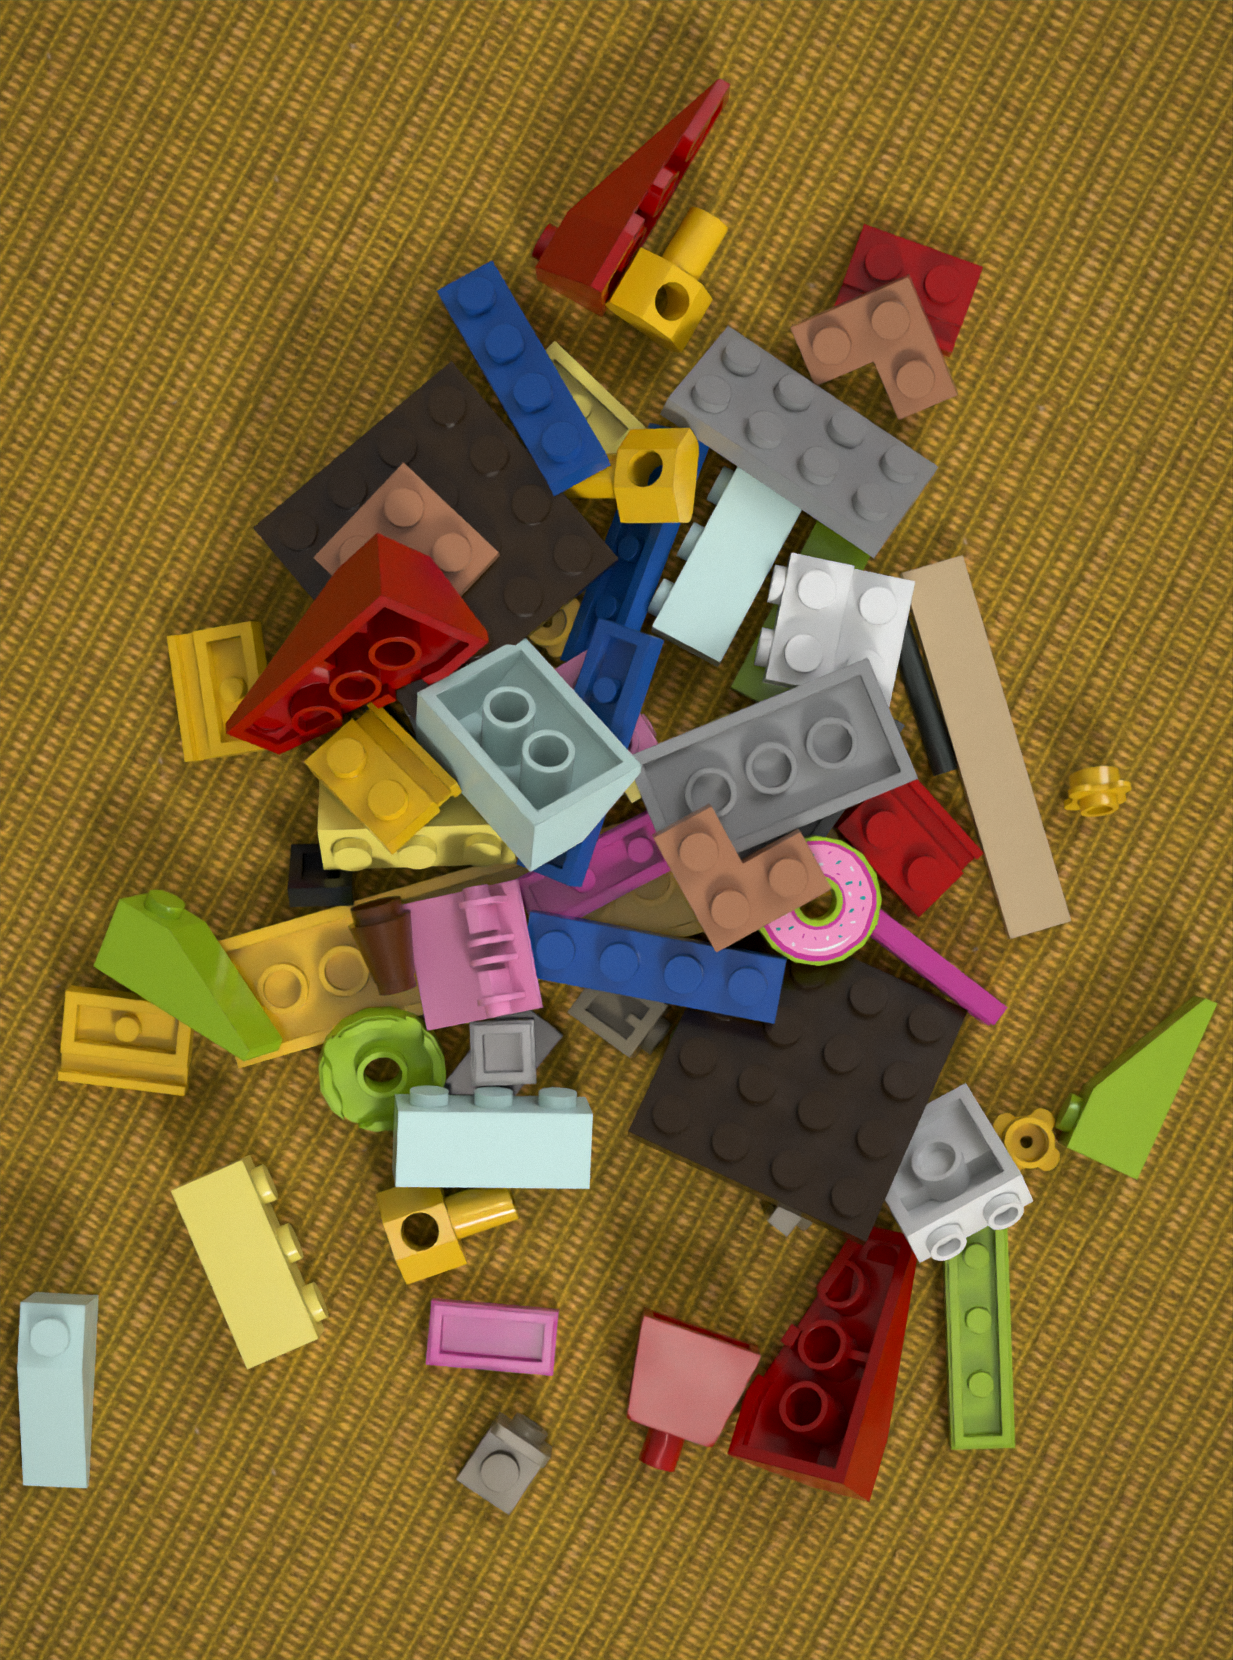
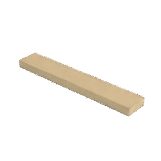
M963 555L900 574V578L915 581L910 612L948 740L958 767V774L980 848L984 853L983 858L1007 939L1070 922L1069 911Z

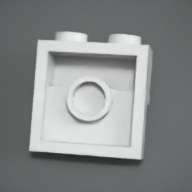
M791 553L786 567L775 564L767 602L778 604L774 629L762 627L754 665L766 667L763 683L793 689L868 658L889 707L915 581L854 569V565Z
M965 1083L926 1105L885 1201L919 1263L930 1257L937 1261H944L955 1257L966 1246L967 1237L987 1226L995 1230L1012 1226L1022 1217L1024 1206L1033 1202V1199L1021 1172Z

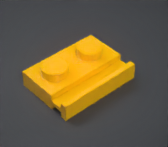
M248 621L193 631V633L167 636L185 762H199L206 759L266 750L226 734V722L267 667L261 622Z
M370 702L367 705L368 711L355 721L352 718L304 762L328 790L393 855L440 812L439 807L451 796L456 798L462 790L458 783L383 707L378 709Z
M70 985L65 992L60 1048L62 1056L61 1067L58 1071V1081L185 1096L189 1089L188 1075L192 1058L194 1030L136 993Z

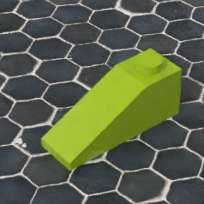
M150 890L149 893L119 899L93 967L243 1061L279 1050L283 1040L206 922L184 909L185 903L182 899L163 890Z
M1193 996L1083 1085L1079 1096L1070 1093L1062 1105L1055 1124V1128L1062 1130L1058 1143L1134 1179H1138L1218 1003L1207 998Z

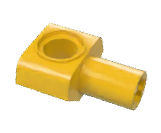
M690 207L661 257L642 247L636 249L610 293L605 306L658 345L670 351L682 353L713 300L699 280L728 232V227L709 212L698 207ZM663 286L667 293V306L660 315L655 306V297L658 290Z
M690 428L630 429L617 449V453H606L611 464L609 467L563 491V494L568 499L616 498L621 523H688L692 518L699 459L697 437ZM663 465L660 477L656 482L648 486L650 474L654 469Z
M394 1187L376 1194L385 1232L395 1261L407 1285L466 1265L467 1256L462 1238L519 1219L517 1206L510 1188H469L446 1196L444 1187ZM413 1213H426L435 1219L439 1229L436 1241L427 1245H419L407 1237L404 1223L405 1219Z

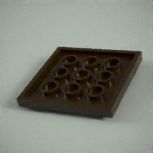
M452 361L253 527L312 599L315 600L332 576L313 557L386 480L405 463L500 554L492 565L461 596L487 630L488 643L454 672L506 644L517 645L523 639L530 637L619 562V558L563 492L553 496L530 453ZM422 678L396 690V698L415 721L417 692L430 686Z
M758 930L729 945L731 947L784 956L769 947ZM850 956L843 961L822 966L797 963L787 958L775 1024L694 1008H685L628 1130L627 1136L864 1246L968 1010Z

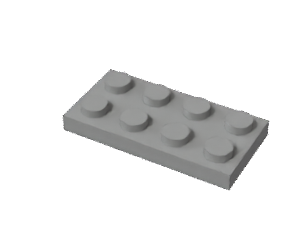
M727 326L669 396L660 415L678 427L690 428L699 441L873 558H875L938 469L937 465L729 326Z
M868 658L633 754L641 764V772L635 779V783L656 832L710 804L737 853L918 779Z

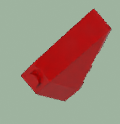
M720 78L716 80L566 213L559 227L551 223L547 225L531 257L538 260L535 269L539 282L598 316H604L608 309L605 303L636 249L644 247L726 106L730 91L729 83Z
M376 533L335 571L226 722V734L280 755L342 726V715L371 702L379 709L396 701V690L422 678L428 685H431L448 677L488 643V632L430 556L380 533Z
M873 1227L864 1246L847 1239L816 1286L818 1295L798 1325L791 1324L780 1340L784 1346L764 1376L758 1373L746 1391L728 1449V1455L814 1488L870 1502L888 1440L917 1257L903 1233Z

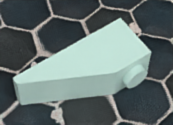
M35 1292L20 1303L17 1374L23 1485L88 1488L99 1295Z

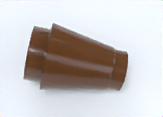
M401 897L379 898L351 908L350 911L354 923L350 924L348 928L374 983L377 984L379 995H392L414 988L417 984L414 977L411 910L403 909Z

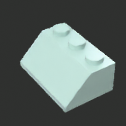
M527 638L517 645L506 644L450 674L448 677L417 692V742L458 783L462 790L461 793L530 872L583 842L641 772V764Z

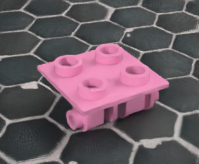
M518 879L493 885L485 884L462 889L461 892L403 904L404 909L411 910L414 965L427 1031L543 1008Z

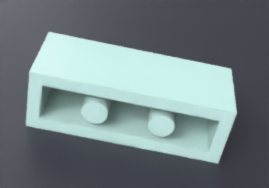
M726 466L722 468L706 499L717 506L705 527L696 522L693 523L676 555L687 562L675 583L665 578L663 579L647 611L657 617L652 625L651 632L716 667L721 663L802 509L738 466L735 471Z
M425 1085L412 1087L410 1094H395L392 1157L395 1187L589 1189L593 1124L592 1110L586 1097H577L575 1090L561 1087L540 1089L538 1096H513L511 1089L495 1086L477 1088L474 1090V1095H449L448 1089L439 1086Z

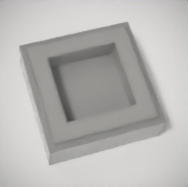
M534 1019L470 1022L472 1086L537 1083Z

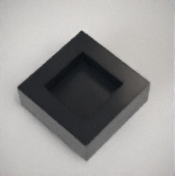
M291 844L287 887L290 907L354 905L356 871L323 870L320 844Z

